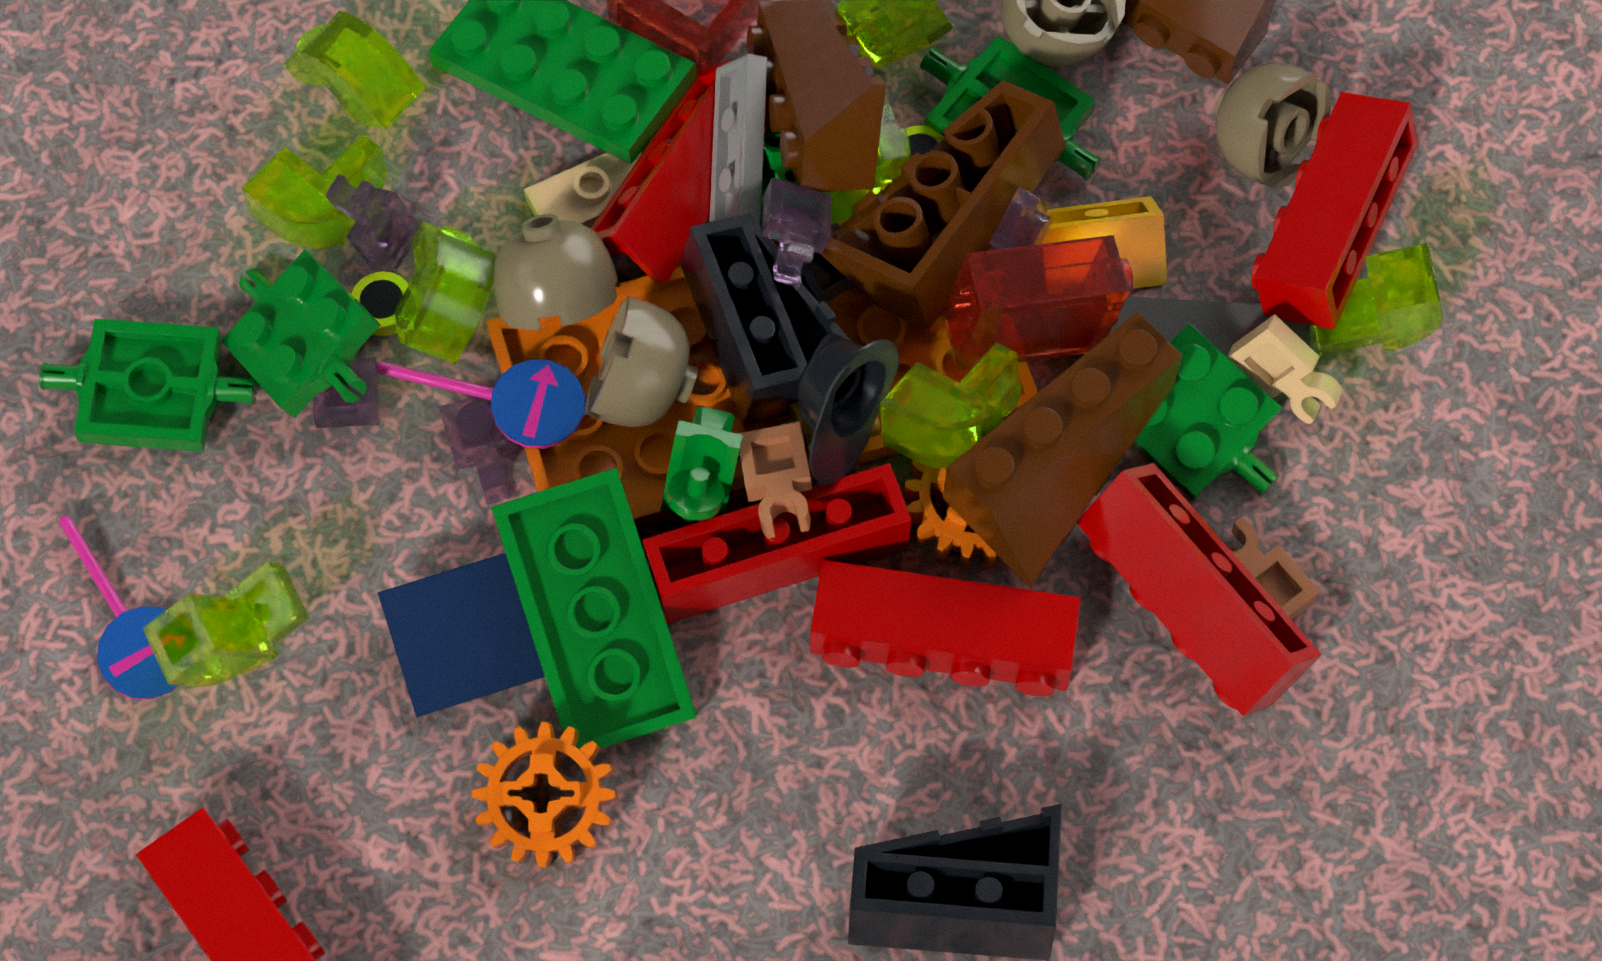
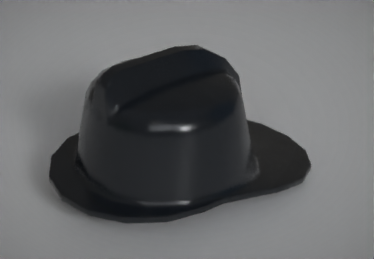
M827 334L822 338L798 381L796 395L802 418L814 430L809 447V467L813 478L824 485L837 483L846 476L860 459L868 442L881 403L897 374L900 359L897 346L888 339L875 340L866 346H862L839 335Z

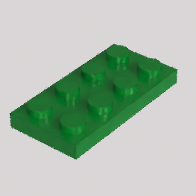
M469 0L428 51L433 66L629 164L633 163L697 78L695 62L567 0Z
M617 467L492 506L491 511L562 733L568 726L578 730V741L576 744L578 749L591 741L604 748L697 718Z

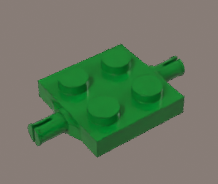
M997 35L980 56L966 62L962 66L944 55L936 47H932L929 50V54L926 53L922 59L920 69L925 70L947 85L944 97L925 117L924 126H928L944 136L943 130L1003 80L1054 102L1066 146L1055 163L1057 161L1061 162L1082 176L1084 180H1088L1091 177V173L1094 174L1097 170L1101 158L1094 156L1073 141L1077 130L1093 113L1095 99L1043 64L1037 63L1022 54L1016 46L1001 36Z
M306 249L301 252L273 284L264 276L260 269L251 268L245 273L255 282L256 286L244 276L240 277L239 285L255 301V304L223 337L221 342L276 404L294 418L300 414L317 394L331 387V385L345 402L354 403L361 398L348 384L362 395L365 394L367 386L354 373L350 365L359 348L381 324Z
M95 319L90 347L81 359L79 366L43 362L40 367L42 372H39V385L42 390L76 391L79 407L74 434L79 443L204 452L210 416L217 407L218 401L254 405L256 402L255 395H257L258 384L254 378L220 376L218 365L223 337L219 327Z
M1188 323L1169 342L1183 355L1174 387L1135 441L1133 447L1149 462L1154 463L1171 482L1193 501L1215 479L1227 475L1233 470L1243 477L1261 496L1278 479L1279 475L1275 474L1251 451L1258 435L1280 413L1282 407L1191 323Z

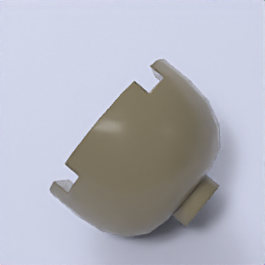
M1001 0L1000 14L1008 38L1022 54L1037 63L1054 67L1069 66L1085 62L1098 54L1108 44L1125 16V0Z
M1273 62L1250 68L1230 86L1226 87L1216 102L1215 125L1218 148L1231 168L1244 177L1275 190L1290 185L1296 178L1300 164L1291 163L1311 139L1316 141L1322 117L1330 115L1331 91L1328 84L1318 80L1317 78L1320 76L1285 63ZM1275 151L1287 155L1284 159L1274 161Z
M553 214L538 215L524 221L521 225L522 229L511 235L495 256L492 268L495 301L500 320L513 328L542 330L539 318H549L558 315L562 326L578 323L597 315L613 304L617 298L615 287L620 288L613 258L606 243L600 236L587 226L575 221L559 220Z
M628 296L627 301L623 300L612 321L599 355L603 359L598 377L592 376L585 404V415L611 424L639 427L650 425L663 418L674 400L683 403L687 402L695 384L698 367L688 364L690 342L684 327L671 313L632 296Z

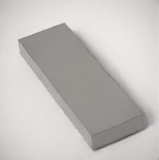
M748 53L716 69L709 222L750 213L760 224L767 57Z

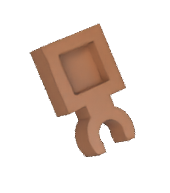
M800 421L738 433L743 435L739 454L749 502L761 500L758 514L764 535L768 539L775 537L773 521L777 515L783 512H790L797 516L801 532L809 531L811 518L808 504L800 492L813 490Z
M1242 518L1234 522L1231 532L1241 542L1242 548L1232 551V553L1291 620L1318 601L1321 591L1279 544L1264 555L1257 547L1258 536L1254 527Z

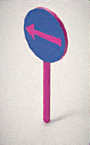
M531 359L515 364L499 377L494 388L386 362H378L375 366L377 373L491 400V413L496 427L508 440L525 448L545 449L563 443L577 431L585 413V394L580 381L567 367L551 360Z
M66 515L62 516L59 520L61 528L116 616L107 625L98 643L97 661L104 680L117 693L132 699H154L172 692L186 679L194 664L195 644L189 627L176 614L160 607L140 606L128 611L72 519Z

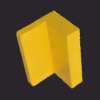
M1151 196L1031 211L1032 232L1035 241L1041 249L1043 288L1048 299H1059L1062 292L1098 294L1166 284L1168 278L1164 214Z

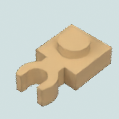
M1275 314L1235 342L1227 355L1237 367L1272 399L1282 392L1289 397L1293 413L1307 424L1315 421L1321 407L1312 397L1319 398L1327 407L1333 409L1337 406L1343 393L1341 385L1333 377L1325 373L1313 371L1320 356Z

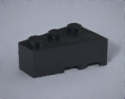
M750 213L690 227L681 261V268L743 426L789 415L788 405L798 401L796 395L798 381L822 338L827 334H835L847 340L850 339L835 323L837 315L825 301L818 303L797 278L799 270Z
M1062 803L1042 807L1040 814L1004 822L1001 821L1000 817L979 821V827L939 835V831L935 830L855 847L848 944L1050 961L1057 919Z

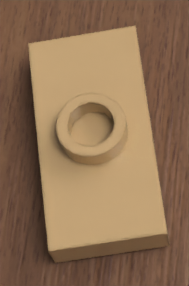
M606 152L525 188V198L535 216L553 214L559 220L575 221L591 228L640 157L641 152L632 164Z

